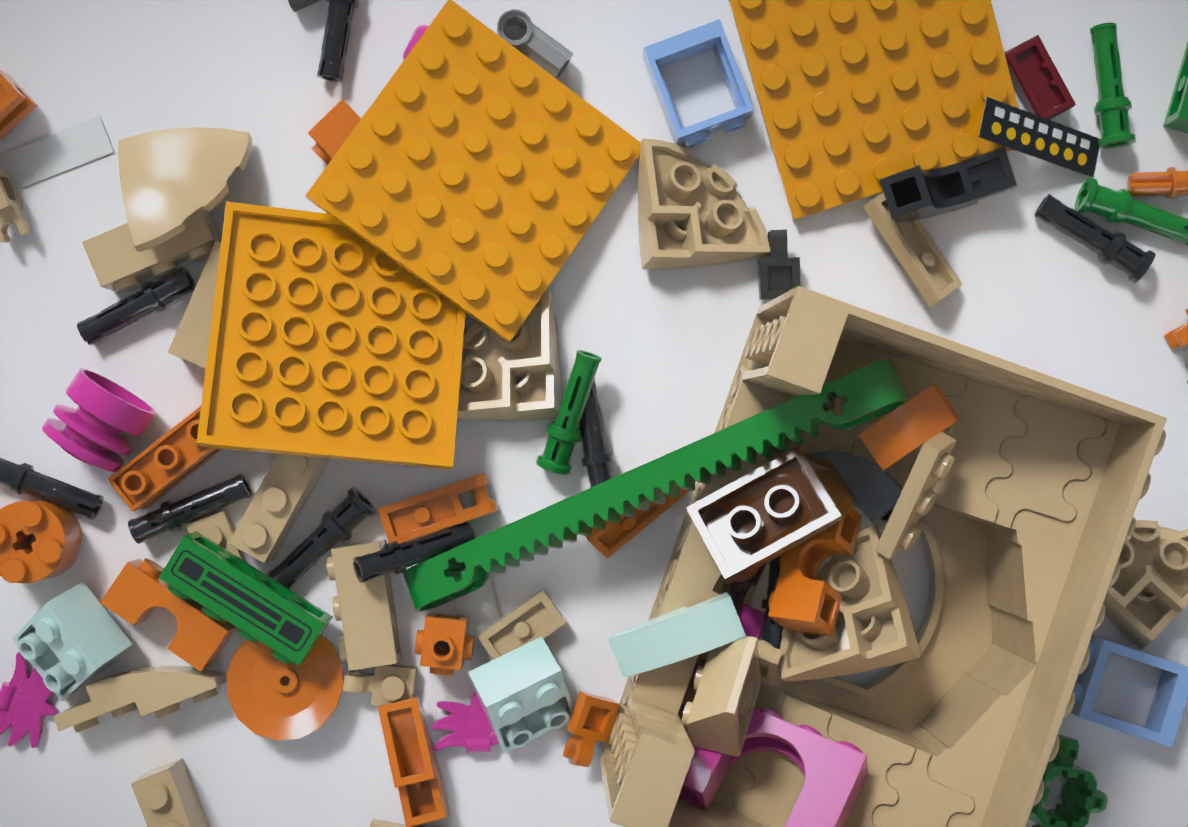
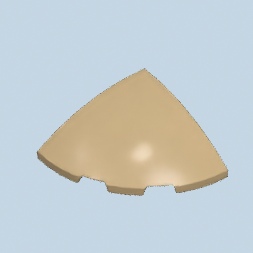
M205 127L172 128L141 133L118 140L119 175L123 202L133 244L138 253L180 234L185 230V219L200 208L211 211L229 193L227 180L234 170L243 171L248 162L252 148V137L249 132Z
M642 139L638 175V228L642 269H673L717 265L767 256L771 253L768 237L756 208H748L745 202L736 192V181L716 164L707 166L691 157V150L686 147L662 140Z
M546 289L510 342H506L478 321L464 333L457 419L538 420L557 418L562 402L560 361L551 291Z
M1136 520L1134 533L1130 540L1124 543L1118 559L1121 564L1119 576L1116 582L1108 588L1103 602L1105 605V615L1141 650L1150 644L1188 605V529L1179 532L1170 528L1160 527L1158 521Z
M872 525L858 532L853 556L833 555L832 559L817 573V580L825 581L842 595L833 636L783 629L780 650L783 651L780 660L781 679L785 682L866 672L921 657L907 603L892 560L875 551L882 535L878 526Z

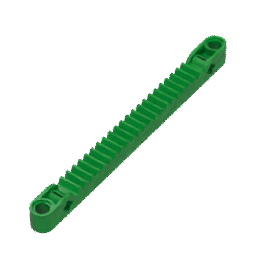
M885 359L869 364L824 384L820 394L799 395L408 568L403 573L415 611L430 610L474 592L485 585L489 578V573L503 574L506 572V567H519L520 560L533 561L534 554L547 555L549 548H563V541L577 542V535L590 536L592 535V528L604 530L606 529V522L618 524L621 522V515L634 517L636 516V509L648 511L651 509V502L662 505L665 503V495L678 498L680 497V488L692 492L695 490V481L708 485L711 483V474L724 478L726 477V467L738 472L741 470V459L754 465L756 464V452L766 458L772 457V445L783 452L787 451L788 438L798 445L803 444L804 431L817 438L819 437V425L822 423H826L838 430L851 429L900 407L908 402V397L892 361ZM837 397L848 402L843 405L844 413L841 415H837L831 410L835 407L834 399Z

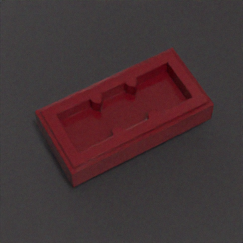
M1039 35L1004 52L1011 80L1030 113L1051 120L1076 106Z

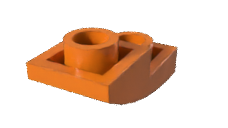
M935 383L886 415L859 436L880 468L884 471L938 433L944 432L961 420V418Z

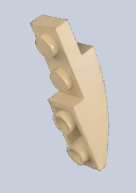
M155 666L120 672L85 686L90 700L66 709L53 716L58 731L73 726L75 733L99 724L98 716L110 711L113 718H116L138 708L141 717L155 712L156 717L161 718L181 709L178 702L192 697L196 704L218 694L216 687L226 682L227 679L225 673L210 669L200 672L191 666Z

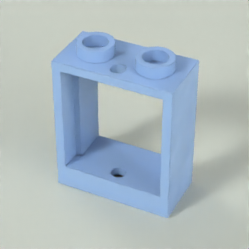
M720 19L644 47L642 58L675 144L681 145L686 143L687 148L708 141L710 139L708 134L723 129L724 133L727 134L747 126L746 120L751 118L754 108ZM713 48L736 109L683 128L660 68Z
M1092 635L1088 646L1090 650L1089 663L1085 671L1077 677L1073 689L1075 702L1071 713L1079 718L1172 748L1188 700V666ZM1110 652L1163 669L1145 726L1092 709Z

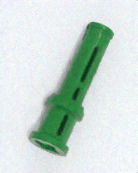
M1113 22L1098 24L1090 28L1099 101L1095 103L1094 113L1099 116L1102 136L1098 140V147L1101 149H1111L1135 143L1136 136L1131 134L1128 111L1132 109V103L1129 97L1124 95L1117 40V24Z
M1092 177L1087 178L1082 184L1075 201L1074 208L1077 212H1092L1106 217L1107 223L1114 225L1120 224L1123 221L1188 246L1187 218L1132 199V194L1125 189L1115 191L1098 184L1097 179Z
M583 350L576 352V359L565 388L556 421H551V424H548L546 429L549 436L543 455H539L536 461L539 467L557 474H570L572 468L569 464L575 443H579L582 438L581 430L578 427L599 363L602 360L600 356Z

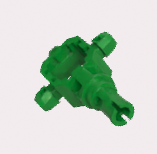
M1058 735L1060 740L1058 752L1055 758L1048 762L1042 778L1044 781L1042 798L1036 806L1032 807L1029 819L1036 822V825L1032 827H1084L1088 824L1090 813H1100L1106 809L1107 795L1096 789L1097 782L1093 774L1074 764V760H1078L1080 747L1077 739ZM1062 774L1064 778L1068 779L1067 785L1063 784L1060 797L1064 799L1063 804L1057 803L1055 810L1049 809V811H1046L1047 809L1041 807L1042 801L1047 802L1050 789L1046 787L1047 781L1053 782L1055 776L1060 777Z

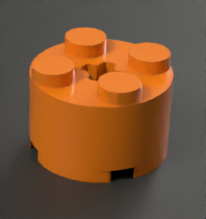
M44 500L14 502L1 508L0 576L9 583H33L56 577L67 571L74 564L79 544L82 541L81 527L75 515L68 509ZM32 534H34L36 541L31 544Z

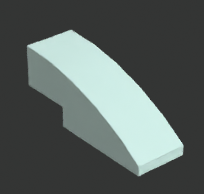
M725 592L691 607H681L609 636L607 639L621 674L625 678L713 650L744 638L746 634L731 596Z

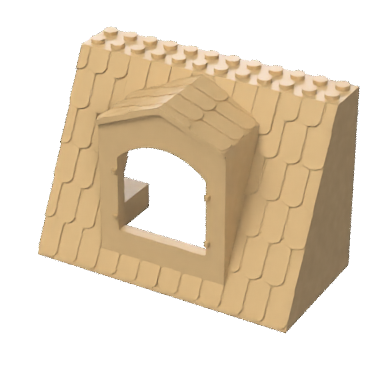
M797 286L758 307L715 432L799 395L820 394L824 384L885 359L892 361L908 400L936 383L961 420L943 432L956 439V443L950 453L955 459L948 474L942 480L938 479L933 489L938 494L934 505L925 516L921 515L917 527L921 529L920 535L925 545L930 569L928 607L924 621L916 636L921 657L894 665L879 678L865 686H860L839 677L785 682L781 679L779 667L774 685L761 681L754 709L774 711L788 723L798 727L799 725H808L819 731L822 737L837 743L840 741L852 743L863 754L867 755L868 774L844 827H1029L1027 822L1032 807L1040 802L1044 792V781L1042 778L1047 764L1055 758L1059 749L1060 740L1058 732L1063 718L1069 716L1074 706L1075 694L1073 689L1077 677L1085 671L1089 663L1090 650L1088 646L1093 631L1101 626L1105 616V605L1103 602L1108 588L1116 582L1120 573L1121 564L1118 561L1124 543L1128 542L1134 533L1136 519L1133 516L1139 499L1146 495L1150 487L1151 475L1149 470L1153 458L1160 453L1164 446L1166 431L1163 429L1167 418ZM837 397L834 399L835 407L831 410L837 415H841L844 413L843 405L848 402ZM892 411L846 430L834 429L826 423H822L819 425V437L817 438L804 431L803 444L798 445L788 438L787 451L783 452L772 445V457L766 458L756 452V464L754 465L741 459L740 471L736 472L726 467V477L719 478L711 474L710 484L705 485L697 482L689 506L798 446L807 454L825 451L853 454L872 462L880 468L859 435ZM923 445L890 468L884 470L897 480L902 487H904ZM855 501L851 504L854 507L860 508ZM686 511L648 621L686 606L688 608L720 595L713 592V587L720 577L721 571L688 511ZM751 586L743 601L744 604L751 606L757 586ZM706 652L663 667L628 676L612 730L599 758L609 821L623 827H784L802 791L805 778L799 767L786 756L771 751H758L744 755L730 766L707 811L678 798L695 752L687 735V728H684L682 724V716L686 703L694 701L697 692L694 690L695 674L699 665L705 666L707 661Z

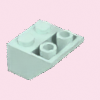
M83 581L47 602L12 638L18 646L20 654L30 661L43 678L46 687L54 692L61 702L115 662L133 645Z
M542 636L468 672L477 697L504 754L515 748L527 745L531 740L551 730L563 727L570 720L573 705L562 670Z

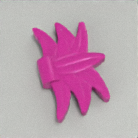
M20 652L16 654V665L10 682H3L0 689V735L12 725L8 746L15 745L29 732L31 747L35 748L39 745L41 739L43 716L55 715L58 713V709L47 701L54 692L46 687L43 678L35 668L29 676L28 662Z
M476 692L472 696L470 706L454 701L437 702L436 706L438 708L447 710L451 714L437 720L432 724L431 728L433 730L444 729L453 732L440 738L433 745L432 751H438L450 746L466 747V753L491 752L490 746L499 744Z

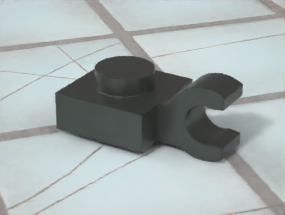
M787 229L770 230L768 232L771 251L769 254L770 258L758 259L759 300L775 299L789 290L801 286L800 257L788 258Z

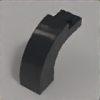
M1005 147L946 167L923 170L918 165L879 179L891 217L895 222H909L945 214L977 204L979 200L1017 188Z
M825 451L808 454L818 459L831 461L854 501L872 524L882 527L888 522L903 489L890 474L872 462L849 453Z

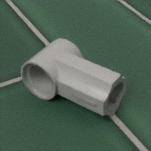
M511 9L505 11L498 19L497 34L553 77L559 78L573 57V52L533 24L526 12L519 9ZM517 25L524 30L525 36L519 40H511L505 36L504 30L508 26Z

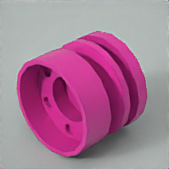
M80 368L66 389V394L78 405L77 409L57 404L53 409V413L60 420L47 418L42 426V431L74 458L110 472H117L124 464V460L118 453L130 455L133 450L132 445L120 434L125 432L135 436H142L156 415V412L149 404L124 387L98 373Z

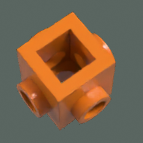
M430 612L425 617L424 630H417L414 653L421 655L420 666L430 667L429 673L435 675L450 676L454 675V670L461 671L465 660H472L475 636L468 635L470 616ZM440 641L447 642L450 649H444L440 645Z

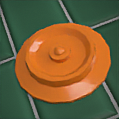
M322 635L310 656L298 666L295 663L289 665L281 662L272 655L271 651L273 649L262 642L253 643L245 639L234 652L226 675L227 696L237 719L254 734L276 741L299 739L321 728L337 709L344 685L342 662L332 642Z

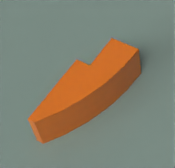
M415 697L378 706L394 787H398L406 827L448 817L450 811L435 751H432L433 743L419 698Z

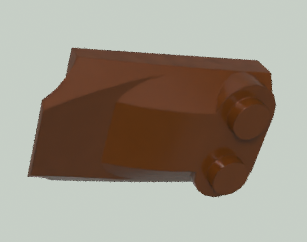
M798 446L686 507L724 579L729 584L733 581L742 582L751 579L757 573L760 566L841 521L849 506L854 502V499L830 460L810 456Z

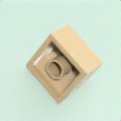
M748 636L710 650L705 666H698L694 679V690L697 692L694 701L686 703L682 716V724L684 728H687L692 746L740 757L761 687L757 638Z

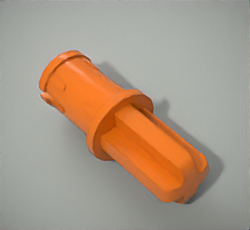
M1169 167L1166 172H1134L1128 177L1127 190L1132 196L1166 195L1167 199H1174L1176 195H1188V171H1176L1174 167Z

